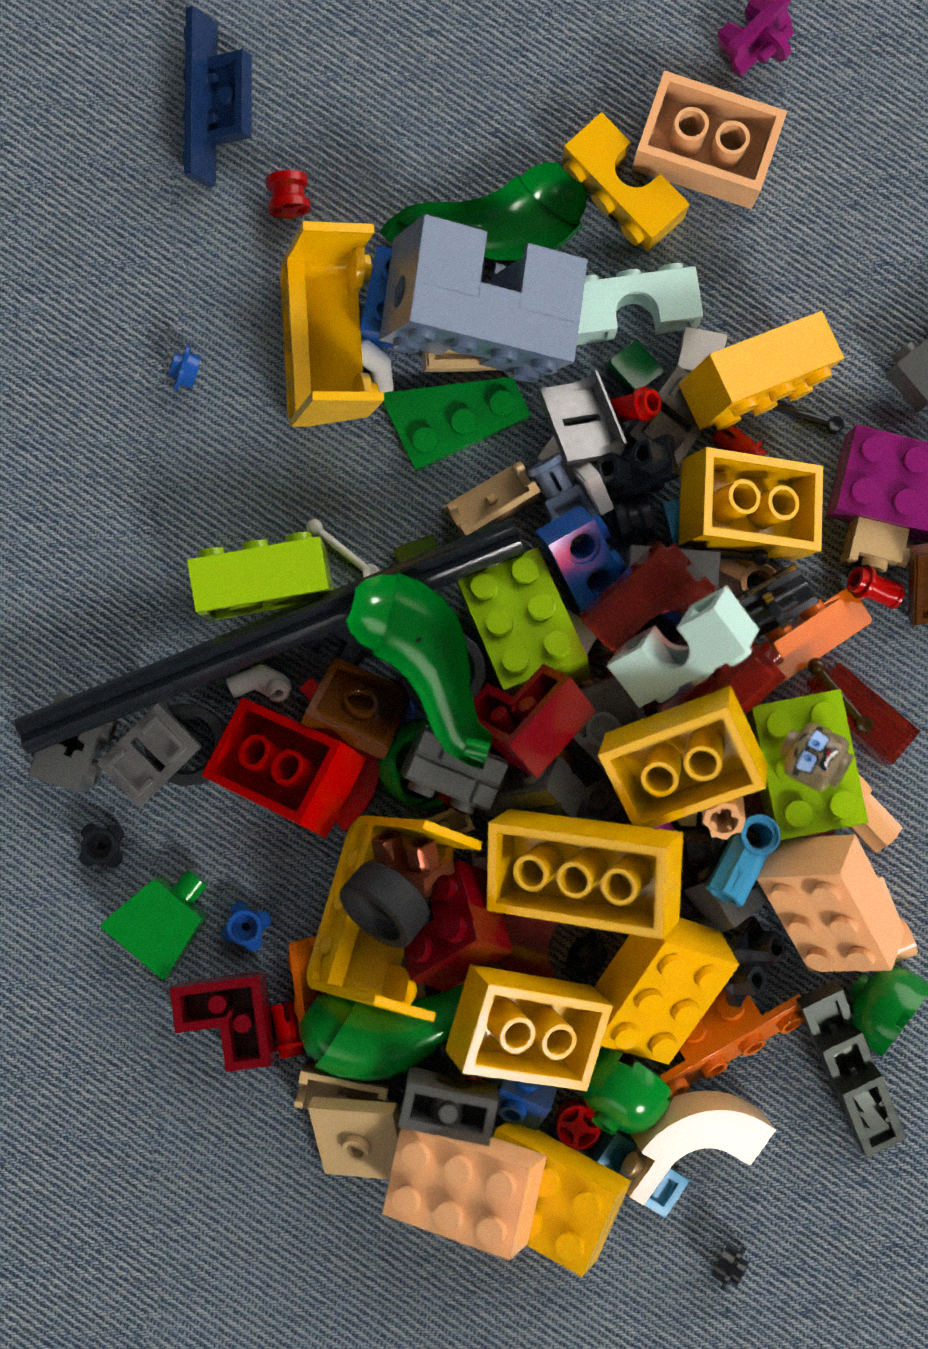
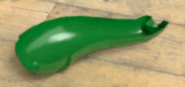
M545 162L531 167L521 177L516 176L502 189L485 197L463 202H425L407 206L390 218L379 233L393 245V238L426 214L487 231L484 259L493 262L514 263L523 257L524 245L527 243L553 250L565 244L582 227L580 219L586 209L587 191L584 181L579 182L572 178L561 168L559 163Z
M398 572L397 575L380 574L364 580L355 587L353 605L346 620L350 633L360 644L374 650V657L393 665L408 679L419 695L433 732L445 752L467 766L483 770L493 735L478 722L471 692L467 642L457 615L443 597L424 583ZM421 637V642H416L417 638Z
M464 984L457 985L448 991H441L413 1000L412 1006L436 1013L434 1022L395 1013L328 993H322L316 996L299 1023V1037L305 1052L316 1061L315 1068L337 1078L358 1082L389 1080L408 1072L409 1067L418 1066L440 1050L441 1043L449 1038Z

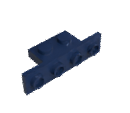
M194 6L186 7V27L184 29L185 69L183 71V78L185 83V109L183 111L184 151L182 160L184 174L210 188L216 186V145L251 138L252 55L243 49L217 55V23Z

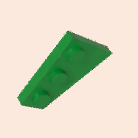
M513 377L385 392L384 401L382 402L415 472H419L531 418L529 409Z

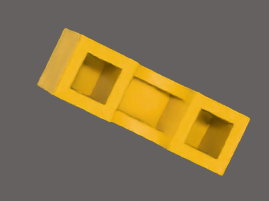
M601 112L564 145L562 156L563 170L579 182L584 181L585 187L592 194L591 198L596 207L605 215L611 213L621 224V231L627 240L635 246L640 244L648 252L685 218L690 203L661 173L649 184L642 187L628 186L618 178L615 169L627 159L631 142Z

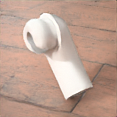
M361 339L362 363L365 368L371 371L372 382H377L379 392H394L389 355L371 340Z
M264 664L226 678L234 698L253 690L268 696L273 702H283L290 695L291 683L286 675Z

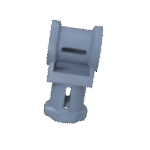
M561 453L550 456L526 470L529 477L536 479L545 497L540 503L545 510V517L548 523L580 505L592 517L597 514L593 504L582 491L580 485L577 483L571 484L561 464L563 461Z

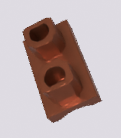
M385 830L371 840L374 858L367 862H377L392 868L416 887L423 898L431 896L433 891L432 885L439 876L444 874L451 875L455 872L452 859L438 857L436 841L433 838H414L405 844L406 849L403 848L401 832Z

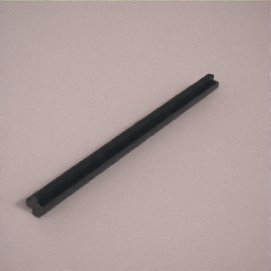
M509 518L14 720L15 729L21 737V744L28 754L36 753L348 626L346 620L353 605L355 587L368 578L380 574L397 575L398 572L424 583L434 591L524 554L522 542L513 521Z

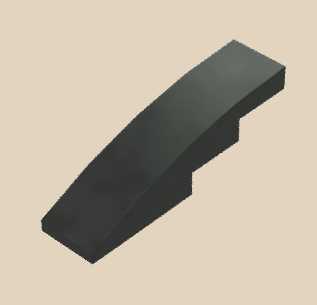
M834 980L797 998L796 1002L814 1046L866 1158L906 1139L884 1078L874 1065L863 1032L852 1025L853 1016L844 991L837 981Z

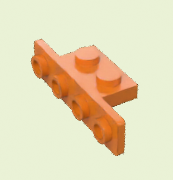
M847 587L824 602L821 599H817L819 603L800 613V618L792 622L790 626L783 630L778 626L764 634L767 640L753 648L743 661L737 665L726 666L720 670L718 676L725 688L731 686L741 708H746L807 667L808 662L812 658H820L872 622V618L861 599L853 597Z
M721 990L679 1049L685 1061L658 1076L671 1089L672 1092L669 1097L688 1092L690 1089L689 1085L704 1076L705 1078H712L719 1075L727 1068L728 1062L739 1055L749 1056L758 1052L766 1044L765 1040L779 1032L786 1034L798 1028L804 1021L796 999L801 997V995L797 994L761 1015L749 995L746 996L740 1007L729 1006L726 1002V995Z

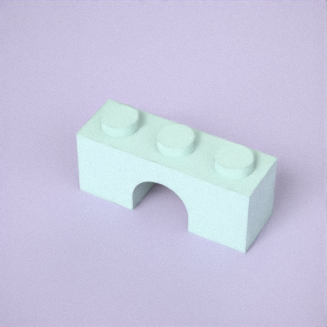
M671 263L659 267L656 272L642 274L639 269H628L618 272L616 277L599 279L597 275H586L577 345L614 340L618 330L616 312L621 307L629 304L643 306L651 313L656 334L682 331L686 326L698 328L703 318V310L696 266L683 268L681 263Z
M727 586L690 605L677 629L689 646H679L671 643L655 625L620 644L607 667L639 708L653 700H656L658 703L664 702L672 697L679 687L691 682L692 685H697L706 680L716 668L726 663L729 667L737 665L751 653L752 649L750 646L759 629Z

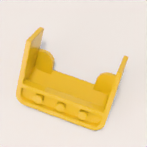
M303 221L282 259L280 289L287 416L291 427H310L369 417L384 401V392H379L377 382H371L370 375L363 373L359 291L364 281L370 280L372 270L371 257L369 254H365L364 247L374 234V224Z
M359 816L349 827L309 960L307 983L314 990L434 1022L435 1012L411 1005L417 993V984L410 981L408 968L401 966L404 949L390 947L364 932L344 910L339 898L340 889L362 864L374 858L371 840L385 830L401 832L404 849H406L405 844L414 838H433L436 841L438 857L452 860L454 848L480 851L483 842L427 820Z

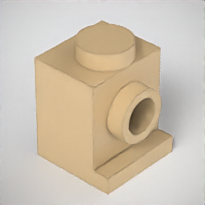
M859 516L848 525L839 564L848 566L859 560L861 561V567L871 566L876 572H886L887 568L895 566L905 568L910 559V546H912V543L907 542L910 529Z

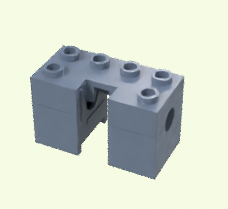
M424 214L393 238L379 341L392 343L394 350L403 353H418L420 350L441 355L451 350L460 354L480 357L479 365L511 372L514 379L523 382H537L540 377L547 374H555L558 369L574 363L588 259L527 243L524 245L523 257L509 266L498 263L493 265L491 282L487 284L481 282L487 231Z

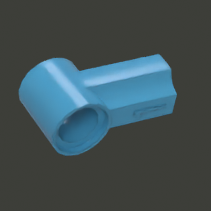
M763 814L753 815L745 819L742 832L735 833L727 839L728 843L705 886L711 895L737 907L744 905L769 853L773 852L779 845L781 835L777 823L771 817ZM748 827L754 828L760 835L761 842L758 849L750 845L747 840L746 833Z

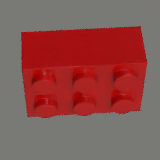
M242 697L201 776L240 797L327 838L367 758L337 739Z

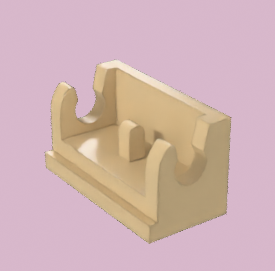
M519 461L446 504L444 508L461 536L465 537L511 517L539 500L541 491L535 481L529 480L525 473L524 464Z
M305 1062L300 1072L298 1082L300 1085L294 1107L308 1109L313 1096L386 1102L391 1079L373 1082L352 1081L337 1078L315 1068V1063Z

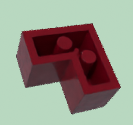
M545 664L539 667L514 696L487 683L473 699L478 722L493 735L489 751L535 778H538L553 762L554 758L596 712L571 677Z
M460 860L453 863L454 873L439 876L432 885L433 891L429 899L434 920L425 925L409 945L403 947L410 981L442 991H448L465 981L470 964L488 967L513 952L503 913L487 911L488 871Z
M265 970L183 981L169 988L175 1033L220 1027L225 1072L268 1067L276 1059Z

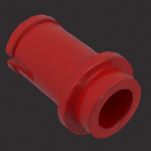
M639 387L632 394L609 398L619 424L635 419L650 421L660 412L662 405L658 392L648 387Z
M735 425L723 430H717L711 439L713 443L719 445L723 450L766 456L768 453L762 448L764 443L761 441L758 443L754 442Z
M858 566L854 568L847 579V589L851 591L853 597L857 599L866 597L890 609L897 608L905 596V586L903 584L876 574V570L871 566Z
M294 1001L269 1006L278 1044L274 1046V1051H279L280 1059L305 1054V1049L299 1037L298 1017L294 1011Z

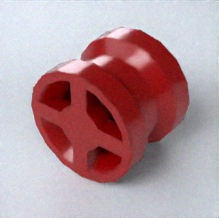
M281 170L267 175L265 178L266 188L271 193V200L268 202L269 215L276 218L289 219L304 216L311 211L310 200L305 196V189L308 187L307 174L298 170Z
M570 1099L565 1101L558 1108L555 1115V1127L559 1139L564 1145L575 1150H584L591 1147L600 1135V1128L591 1120L594 1113L588 1108L584 1100ZM577 1114V1117L574 1118L572 1121H567V1119L571 1120Z

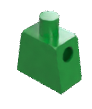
M189 868L174 886L163 877L155 878L103 921L100 927L164 981L176 971L207 917V914L195 905L194 902L206 889L208 883Z

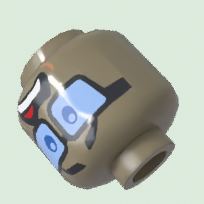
M816 723L805 725L800 733L792 729L779 754L786 757L784 763L785 774L815 791H824L830 785L837 788L854 756L848 753L849 743L847 739Z

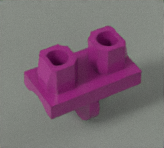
M750 0L745 8V18L750 22L742 28L734 22H728L718 31L719 48L730 57L733 73L742 77L757 61L764 64L771 57L778 62H783L791 55V47L788 42L794 35L792 29L793 21L788 12V5L791 3V0Z

